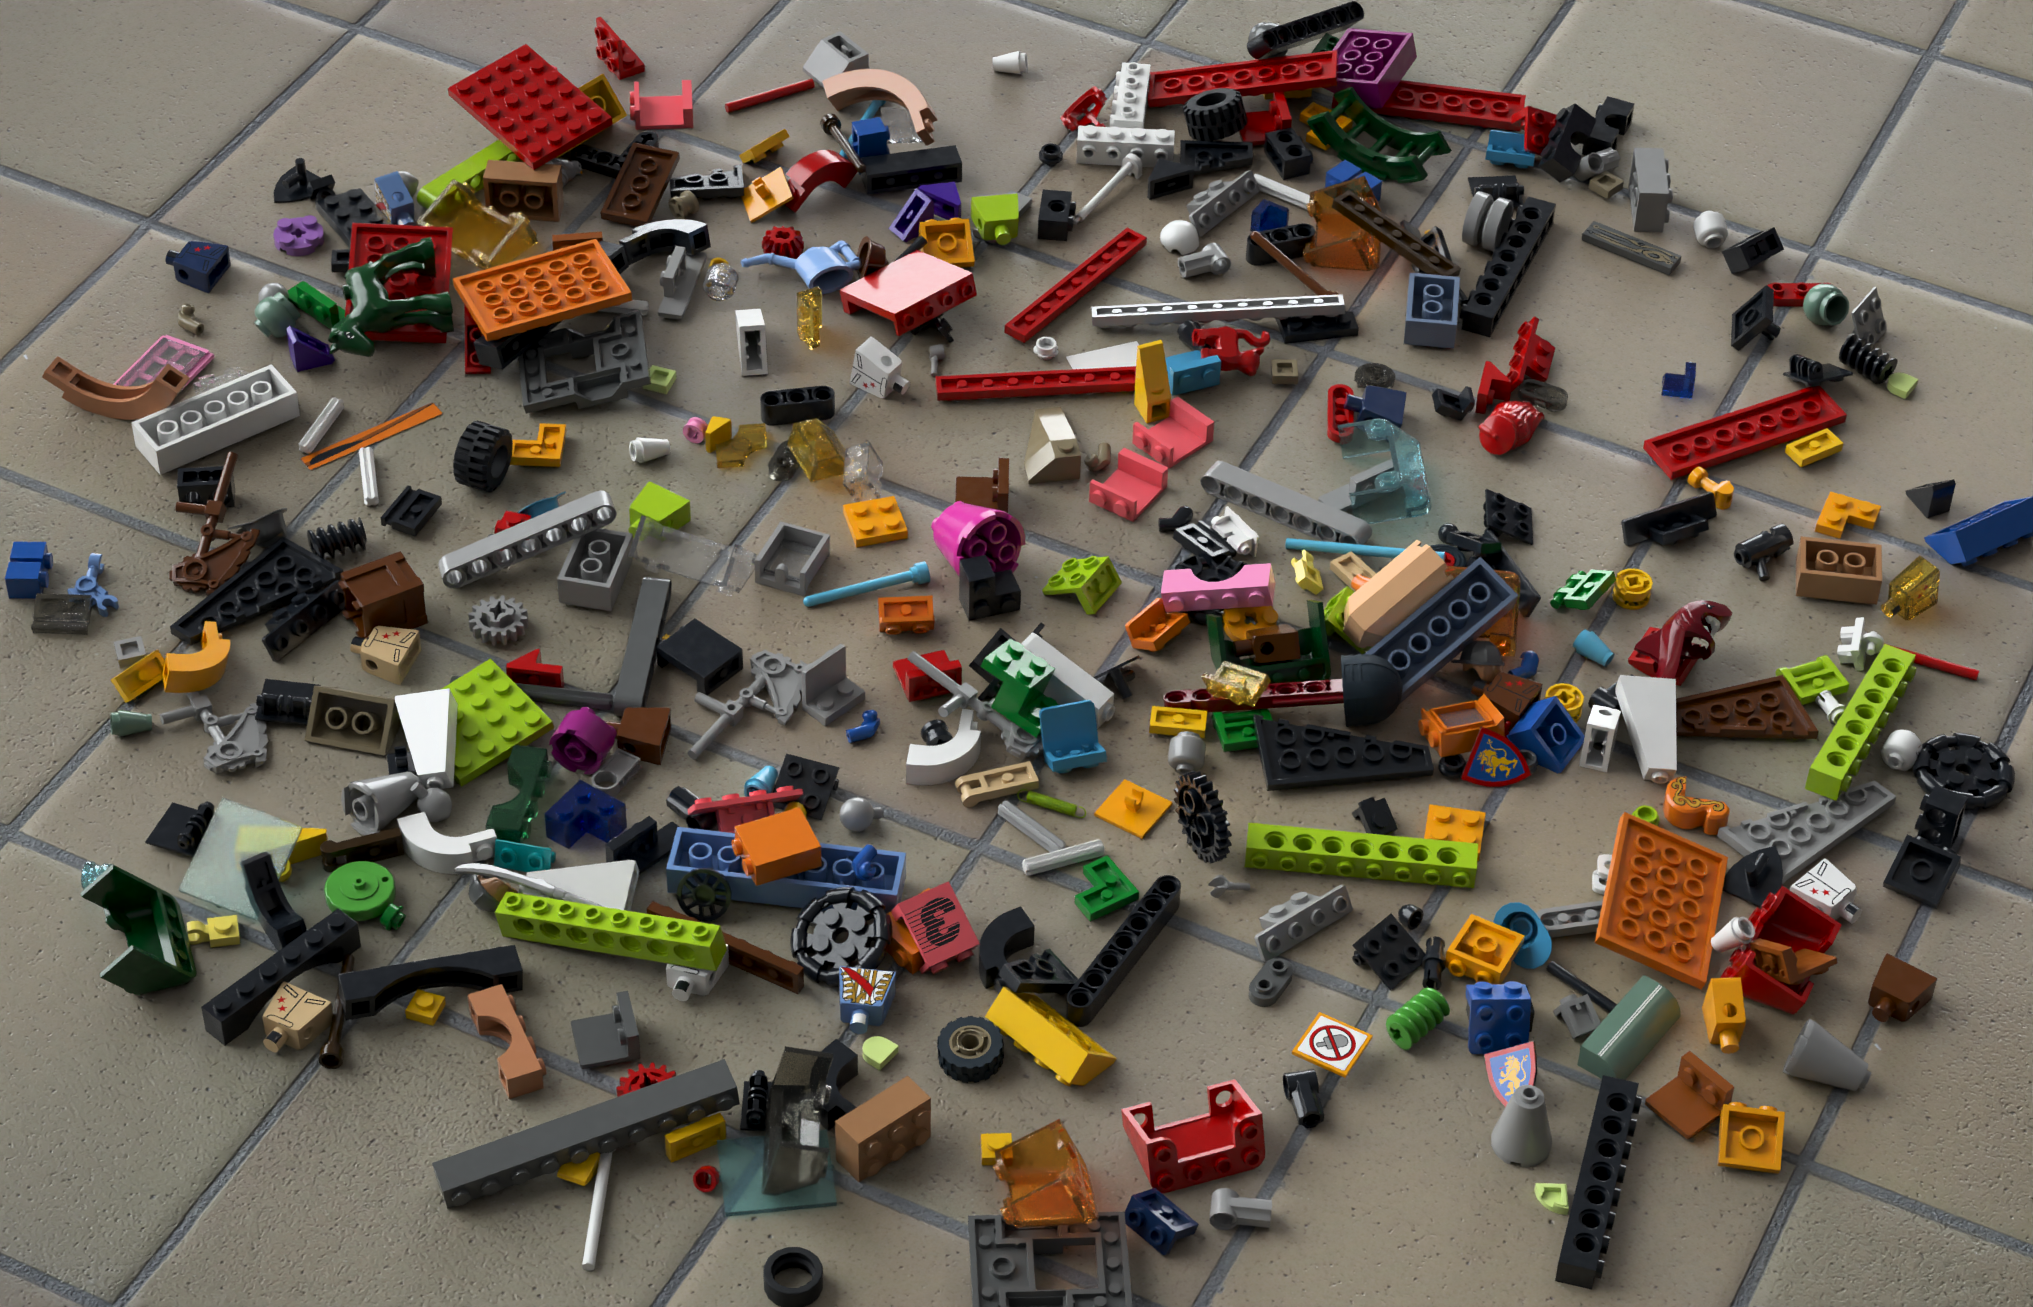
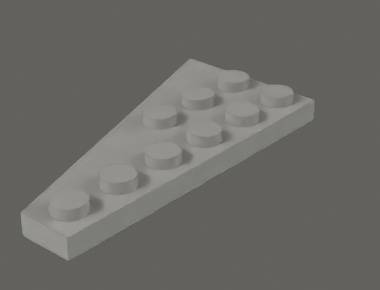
M1876 781L1849 788L1847 792L1839 796L1837 801L1823 796L1819 798L1818 802L1812 804L1803 802L1767 813V817L1763 819L1741 821V825L1737 827H1721L1718 830L1717 836L1743 856L1759 849L1776 846L1782 861L1783 884L1894 805L1896 796Z

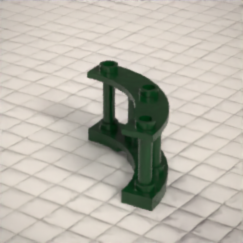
M1353 87L1333 94L1339 104L1331 112L1326 111L1311 116L1307 120V123L1325 146L1329 144L1338 153L1337 157L1340 160H1346L1362 169L1361 173L1366 171L1383 181L1387 179L1397 180L1398 183L1422 181L1428 176L1423 164L1431 156L1448 154L1452 151L1441 131L1428 133L1413 132L1385 121L1362 101ZM1344 112L1357 124L1348 134L1336 122ZM1363 131L1378 140L1370 149L1355 141ZM1386 145L1400 151L1395 157L1379 153Z

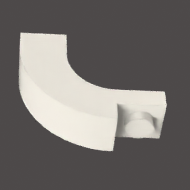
M962 709L958 732L950 741L936 746L910 744L906 762V784H941L954 780L970 770L977 761L981 750V731H978V722L973 721V710Z
M425 812L397 819V824L402 834L404 851L415 863L428 870L445 874H457L454 873V869L457 866L487 860L495 855V840L497 836L494 829L462 837H448L439 834L431 827Z

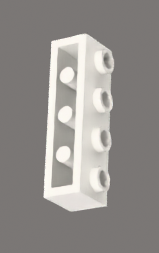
M1122 62L1121 72L1116 73L1110 127L1144 129L1150 81V64Z
M1092 125L1078 126L1077 163L1122 166L1123 159L1129 153H1133L1141 159L1142 167H1155L1159 158L1173 161L1175 131L1166 129L1096 127Z

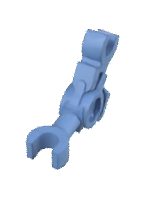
M91 553L86 576L79 578L76 581L75 588H69L67 592L70 599L77 606L82 605L83 601H86L90 606L96 605L99 614L107 617L106 606H112L117 610L119 608L118 600L116 597L108 595V592L98 585L97 576L102 574L104 564L100 563L102 554Z

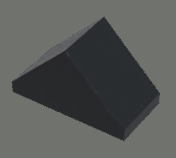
M1159 158L1148 178L1147 198L1152 200L1193 188L1194 168L1189 165Z
M1952 479L1928 483L1905 491L1907 497L1926 518H1931L1949 512L1956 483Z

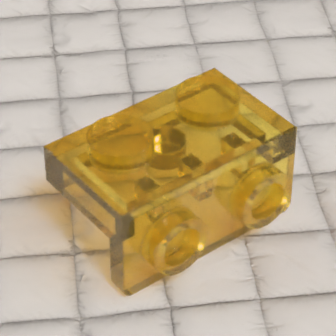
M817 286L796 293L797 333L800 340L805 341L810 349L820 347L819 328L822 327V290Z
M1223 661L1214 675L1204 672L1201 677L1207 686L1206 690L1211 695L1218 698L1222 696L1236 704L1241 705L1243 703L1253 707L1271 682L1267 674L1227 661Z

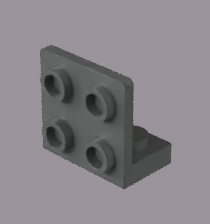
M628 991L616 993L617 1005L612 1006L611 1014L571 1021V1029L581 1069L641 1059L639 1033Z

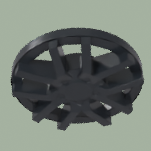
M713 868L691 870L681 879L677 888L679 906L685 914L698 921L705 922L718 919L727 911L731 903L732 891L728 881L722 873L720 874L713 870ZM706 873L705 880L703 881L698 874ZM711 875L718 878L713 885L708 883ZM692 876L696 881L697 885H693L687 879ZM720 882H722V884L725 887V890L718 889L716 887ZM685 885L690 892L682 894L683 886ZM716 895L726 896V901L716 898ZM692 897L693 902L686 905L683 899ZM714 904L723 908L716 913ZM698 905L699 914L693 913L690 909ZM709 906L711 915L704 916V907Z

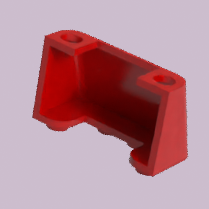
M1784 886L1775 895L1770 893L1761 906L1762 909L1757 907L1748 919L1755 930V935L1751 941L1760 938L1792 947L1794 953L1802 949H1809L1824 954L1833 944L1842 925ZM1750 943L1737 947L1729 958V961L1732 963L1731 967L1728 966L1720 978L1741 977L1743 997L1792 1015L1797 1013L1806 1003L1814 983L1808 981L1810 976L1804 978L1805 981L1801 984L1789 986L1787 983L1777 981L1755 966L1754 958L1756 952L1751 950Z
M1235 1079L1207 1086L1209 1113L1154 1127L1153 1110L1150 1102L1121 1109L1124 1130L1152 1189L1156 1188L1161 1193H1168L1253 1170L1262 1164L1265 1159L1262 1113ZM1229 1091L1231 1095L1226 1103H1216V1097L1220 1092ZM1139 1113L1145 1114V1121L1141 1125L1133 1117Z

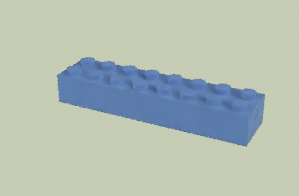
M677 827L666 868L668 893L677 894V888L681 879L691 870L713 868V870L720 874L722 873L728 881L732 891L731 900L804 908L813 898L819 899L826 895L825 891L838 887H854L855 891L861 892L864 889L879 898L885 905L884 911L887 914L898 903H901L906 879V853L877 850V855L870 862L872 868L875 866L876 873L870 881H862L857 878L852 867V861L863 848L820 843L822 866L756 886L751 875L746 876L741 856H736L733 851L731 841L735 839V833ZM700 873L698 875L704 881L707 874ZM711 875L708 883L713 885L718 878ZM692 876L687 879L693 885H697L696 881ZM720 882L716 887L718 889L725 890V887L722 884V882ZM685 885L683 886L682 894L690 892ZM716 895V898L726 899V896ZM853 902L851 909L856 911L858 903ZM830 905L823 910L826 911L831 908L834 909L833 905Z

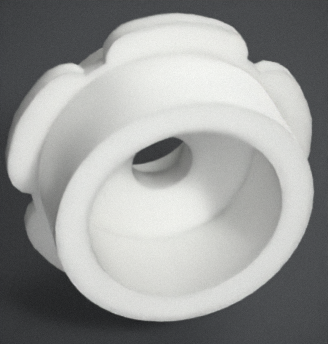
M1041 337L1036 341L1033 351L1041 359L1049 360L1058 354V346L1053 338Z

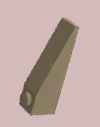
M1062 408L1035 409L1024 461L1028 484L1080 479V450Z

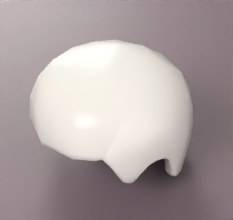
M1172 221L1160 233L1161 244L1169 252L1172 249H1177L1181 255H1187L1199 247L1197 230L1188 221Z

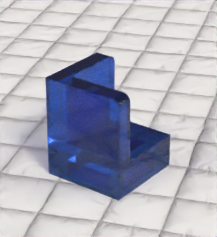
M1263 199L1252 211L1250 231L1261 232L1288 226L1289 209Z
M1686 362L1684 375L1665 373L1662 378L1661 395L1692 399L1696 377V363Z

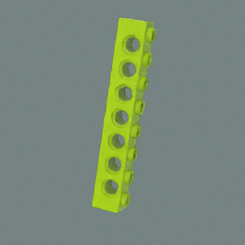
M1884 644L1812 763L1805 785L1806 790L1837 801L1842 791H1848L1852 782V775L1857 776L1860 770L1861 759L1866 760L1869 755L1870 743L1876 744L1880 735V728L1884 729L1890 716L1889 712L1894 713L1899 701L1898 697L1902 698L1904 696L1908 682L1913 681L1917 667L1913 666L1916 655Z
M1248 823L1244 867L1474 888L1477 872L1478 843Z
M506 891L495 911L503 937L717 971L727 951L720 925Z

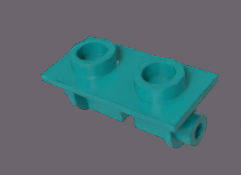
M495 840L494 866L534 872L550 870L551 863L555 862L556 852L552 851L551 848L510 842L508 840Z

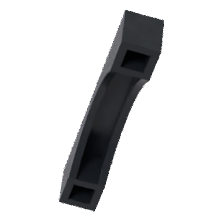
M336 909L204 1004L201 1008L205 1030L226 1046L249 1029L255 1017L276 994L283 982L289 983L300 974L314 967L329 963H340L345 955L352 954L359 949L361 943L358 923L340 909Z
M515 945L338 974L339 997L346 1021L376 1016L390 1003L412 992H416L418 989L424 990L448 986L465 987L481 991L502 984L506 993L523 990V969Z

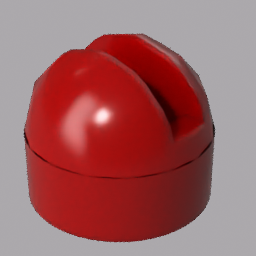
M709 1165L702 1166L693 1175V1183L701 1192L712 1191L720 1180L719 1171ZM709 1174L711 1175V1184L707 1183Z

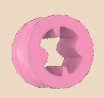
M692 417L684 426L683 434L690 442L701 443L705 438L708 424L701 418Z

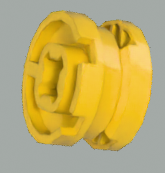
M1639 569L1620 571L1614 582L1613 600L1619 606L1626 609L1638 610L1644 608L1650 600V592L1653 585L1652 578L1646 572Z
M1564 683L1549 687L1546 691L1545 699L1557 696L1569 715L1574 717L1572 718L1574 722L1577 723L1581 718L1584 701L1582 692L1577 687Z

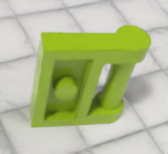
M1827 655L1817 657L1816 661L1792 668L1782 667L1776 669V676H1784L1802 705L1815 702L1817 695L1824 699L1820 694L1822 691L1828 690L1832 693V696L1848 692L1849 689L1848 681Z

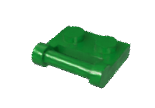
M1255 709L1222 714L1221 711L1213 712L1212 724L1217 731L1223 752L1257 748L1253 716L1254 714L1264 716L1263 719L1273 721L1269 709Z

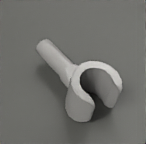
M942 344L930 346L929 360L931 361L932 377L937 376L938 360L945 358Z
M1217 875L1208 884V886L1215 887L1210 892V895L1215 898H1219L1226 890H1250L1249 883L1229 882L1222 875Z

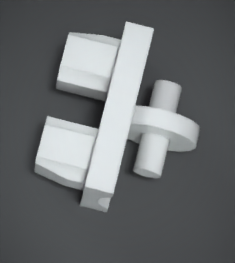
M1864 617L1856 618L1855 626L1841 627L1842 645H1838L1837 649L1840 664L1854 663L1855 671L1864 670L1866 654L1874 655L1879 653L1884 646V639L1877 632L1871 631L1867 633L1864 631Z

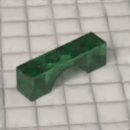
M514 745L507 763L509 784L517 788L520 793L506 803L492 806L486 823V830L494 829L499 840L523 844L524 840L529 839L531 834V819L537 817L538 799L544 796L545 778H550L552 761H548L547 749Z

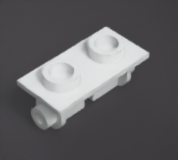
M1227 506L1224 516H1215L1212 519V528L1223 538L1227 537V542L1238 554L1247 555L1250 553L1253 557H1256L1259 536L1239 515Z

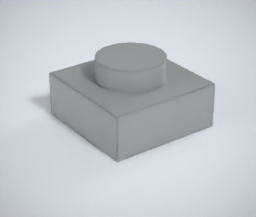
M141 636L114 642L120 668L132 666L146 656Z

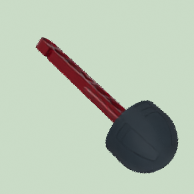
M1371 654L1341 655L1342 679L1200 688L1193 691L1191 689L1174 690L1167 692L1163 696L1164 707L1207 711V713L1344 703L1346 727L1377 724L1391 716L1401 702L1402 681L1398 671L1387 660Z

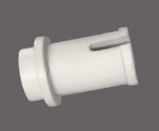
M1822 691L1820 694L1825 700L1823 701L1817 695L1815 702L1827 714L1828 721L1837 724L1846 707L1843 704H1839L1830 691Z

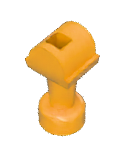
M1700 466L1690 473L1687 480L1688 484L1696 489L1702 487L1707 492L1714 493L1716 508L1724 510L1731 506L1734 487L1730 481H1722L1718 484L1709 479L1708 472Z

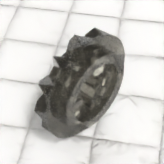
M1368 363L1356 370L1354 381L1357 382L1358 388L1365 389L1366 386L1371 385L1390 389L1394 386L1395 373L1386 365Z

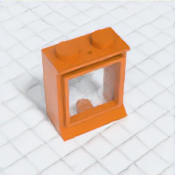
M1485 694L1478 701L1432 708L1429 711L1421 708L1422 719L1418 721L1420 734L1425 736L1431 748H1434L1441 757L1471 752L1481 727L1495 731L1505 737L1504 716Z

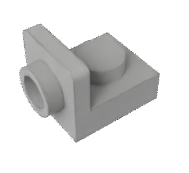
M1576 994L1569 995L1561 999V1005L1553 1011L1555 1017L1563 1016L1573 1039L1593 1032L1601 1024L1588 994L1578 998Z

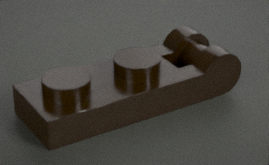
M399 827L340 842L327 840L320 845L323 869L326 872H334L337 868L352 862H377L404 855L402 834Z

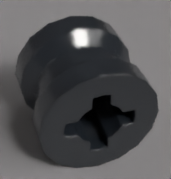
M943 720L929 721L921 729V737L926 742V746L941 745L953 739Z

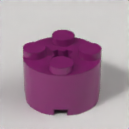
M582 707L580 710H574L566 714L551 737L549 746L552 744L553 750L551 753L554 759L567 770L576 772L577 769L585 771L584 774H593L600 768L613 747L617 732L614 727L598 717L591 708Z

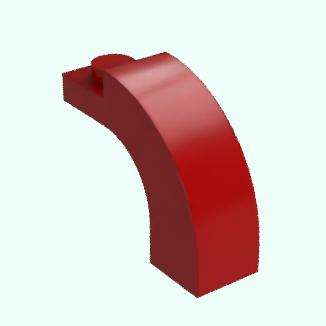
M833 150L813 152L799 160L786 173L790 177L788 185L794 199L785 203V205L796 213L817 186L824 182L834 181L843 188H846L857 174V170L851 162Z

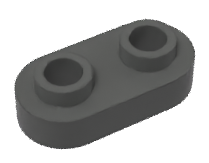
M1273 958L1264 964L1249 985V999L1253 1004L1260 1007H1268L1276 1003L1292 981L1293 967L1290 962L1282 958Z

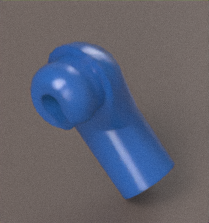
M1531 650L1525 651L1520 656L1522 658L1521 666L1509 670L1508 674L1525 679L1536 674L1539 664L1538 655Z

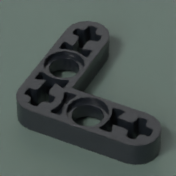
M651 131L639 133L621 155L588 145H578L571 150V159L578 161L582 169L616 179L633 142L659 148L658 135ZM604 161H605V162H609V163L600 164L599 162H604Z

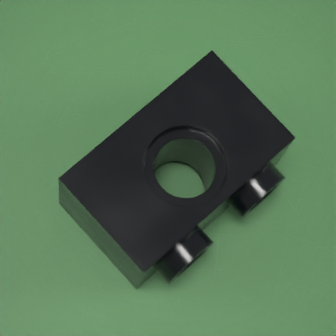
M1043 189L1038 217V239L1067 241L1068 232H1073L1076 202H1072L1071 191Z

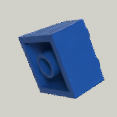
M1557 696L1532 703L1507 735L1508 739L1519 750L1532 751L1536 755L1538 765L1555 773L1563 771L1584 743L1585 737Z

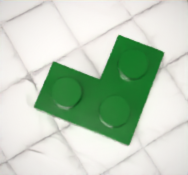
M1108 855L1083 866V875L1094 887L1075 895L1074 903L1090 922L1139 900L1137 888Z

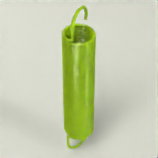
M1021 789L1017 793L1020 801L1077 818H1084L1086 816L1085 809L1083 817L1074 816L1077 811L1076 804L1032 791L1028 792L1027 801L1019 798V792L1027 790Z

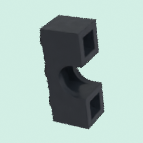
M1607 96L1603 105L1599 104L1594 117L1597 120L1590 138L1580 143L1583 144L1582 155L1587 156L1610 147L1616 151L1618 135L1624 136L1632 123L1635 104Z
M1576 103L1559 111L1556 116V125L1548 135L1549 142L1541 152L1542 159L1538 167L1559 182L1575 174L1582 157L1573 149L1571 143L1576 146L1590 138L1597 120Z

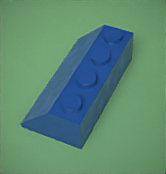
M2033 496L1999 503L1924 537L1925 542L1949 564L1961 563L1962 566L1973 564L1978 561L1977 557L1980 555L1983 557L1993 555L1998 552L1997 548L2000 546L2003 548L2010 547L2018 543L2017 538L2023 537V539L2033 536Z

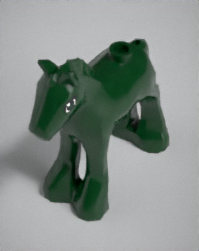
M431 237L422 238L420 242L408 244L397 251L383 254L374 263L370 261L365 265L351 268L346 272L345 279L347 285H342L343 296L345 300H351L354 309L332 327L328 337V341L333 343L329 354L341 350L348 354L365 357L373 356L375 344L364 334L365 332L386 333L407 325L418 324L428 325L443 333L454 332L452 321L453 309L448 291L440 294H425L407 299L390 300L387 290L383 287L390 278L399 274L414 273L436 278L435 252ZM415 310H426V311L409 312V311H415Z

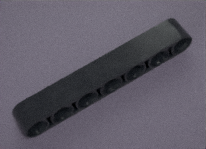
M1351 1L1270 28L1248 41V52L1253 58L1262 59L1320 39L1325 33L1332 35L1344 31L1364 18V10L1358 2Z
M1164 875L1154 882L1068 992L1066 1019L1076 1027H1084L1092 1022L1180 906L1181 882L1178 878Z

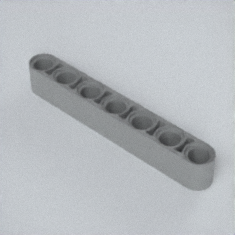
M1216 461L1200 480L1202 488L1207 493L1320 541L1364 545L1372 536L1371 526L1363 519L1223 461Z
M605 491L593 492L444 555L438 563L444 585L453 589L462 587L612 523L617 513L611 496Z

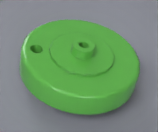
M369 861L352 862L337 868L328 877L324 887L328 908L332 912L340 909L354 921L369 920L383 914L386 908L394 902L396 896L395 881L390 871L380 864Z

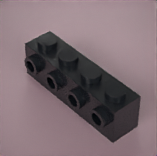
M956 145L861 157L862 162L866 166V171L861 173V178L867 195L919 188L921 185L962 182V161Z

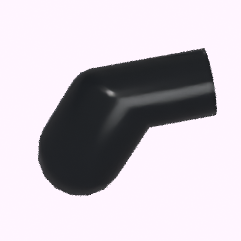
M1182 506L1172 518H1159V531H1175L1177 528L1188 525L1193 519V510L1188 506Z

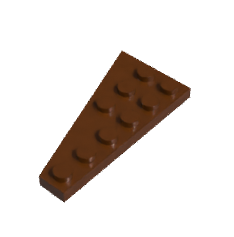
M1783 675L1676 699V736L1817 739L1819 731Z

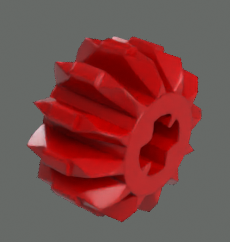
M784 225L780 228L773 226V229L767 230L763 237L762 249L764 254L775 253V255L797 259L803 253L804 241L800 231L794 230L793 226L785 228Z

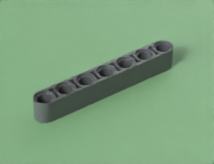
M643 577L615 693L614 716L622 717L626 708H646L657 660L656 646L661 642L671 599V579Z

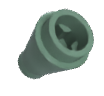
M119 709L117 712H111V734L122 737L143 731H151L152 715Z

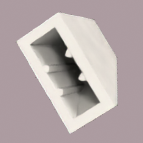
M761 309L735 310L742 376L768 374L765 324Z

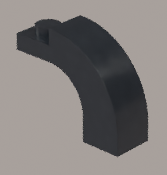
M686 219L648 223L632 229V235L619 240V244L624 245L629 265L656 253L674 251L676 246L685 247L686 254L691 256L711 247L707 224Z
M265 851L239 863L246 881L244 887L252 908L266 935L279 951L306 932L307 928L304 919L292 909L286 899L271 855Z
M1021 906L1007 911L994 919L987 926L980 940V979L985 989L995 986L998 994L1003 987H1007V983L999 975L1003 965L1008 963L1006 960L1012 954L1034 945L1035 925Z
M835 1039L820 1052L810 1072L811 1107L816 1119L827 1131L835 1126L836 1120L857 1108L845 1099L839 1091L846 1083L858 1075V1055L838 1039Z

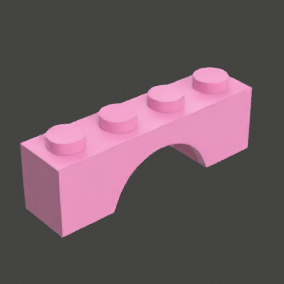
M1271 563L1244 565L1236 575L1219 582L1200 580L1193 574L1191 569L1164 570L1161 596L1166 613L1273 606L1276 582Z

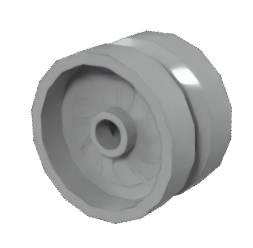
M1478 191L1469 205L1464 220L1462 242L1475 247L1482 242L1485 250L1494 252L1496 246L1500 247L1503 233H1508L1509 224L1513 216V202L1501 197L1493 202L1491 194Z

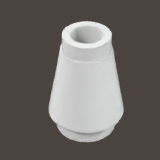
M1017 51L993 57L994 71L1014 74L1027 72L1028 62L1026 53Z
M637 437L629 445L631 459L643 463L669 455V441L667 439Z
M1734 917L1711 938V945L1715 951L1722 953L1723 951L1748 944L1755 935L1754 927L1747 918Z

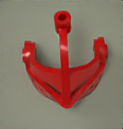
M1096 86L1087 90L1061 115L1062 124L1067 130L1070 129L1072 132L1074 130L1077 131L1078 126H1086L1094 123L1096 127H1106L1103 123L1100 124L1096 120L1101 109L1106 104L1105 101L1108 100L1105 97L1106 94ZM1095 103L1096 106L1091 111H1088V108ZM1084 113L1085 116L1078 121L1077 118Z

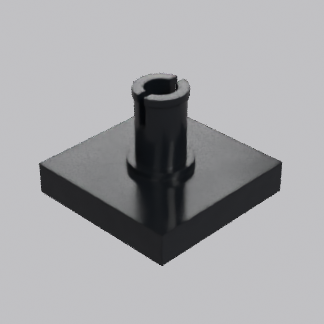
M1764 286L1732 314L1731 346L1738 351L1760 333L1771 341L1780 333L1781 328L1773 323L1774 290L1769 286Z

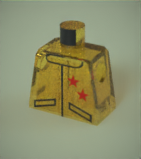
M1922 556L1917 557L1890 582L1888 600L1881 605L1882 612L1889 618L1898 614L1904 620L1909 621L1937 604L1940 570Z

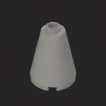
M412 772L353 781L342 790L341 802L345 816L351 815L354 820L351 825L361 835L365 836L380 832L418 799L410 789L416 782H419L421 785L422 783L419 777Z
M1811 1019L1806 1021L1793 1045L1791 1055L1789 1054L1783 1068V1072L1790 1076L1856 1091L1858 1087L1864 1089L1872 1073L1867 1070L1868 1063Z
M1522 1085L1518 1087L1493 1128L1491 1147L1495 1154L1505 1163L1511 1164L1512 1161L1521 1163L1520 1167L1535 1166L1547 1159L1551 1150L1552 1136L1544 1094L1535 1086Z

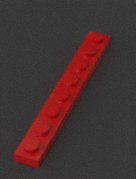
M1128 227L1005 324L1004 333L1023 343L1028 341L1145 247L1147 237Z
M1136 366L935 376L937 401L1135 391Z

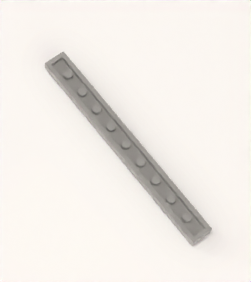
M1343 294L1091 307L1092 325L1099 328H1110L1112 325L1134 327L1137 324L1158 326L1162 323L1172 322L1181 325L1187 320L1210 323L1213 320L1235 322L1238 319L1259 321L1263 318L1273 317L1282 320L1293 316L1311 318L1314 315L1335 317L1339 314H1345Z

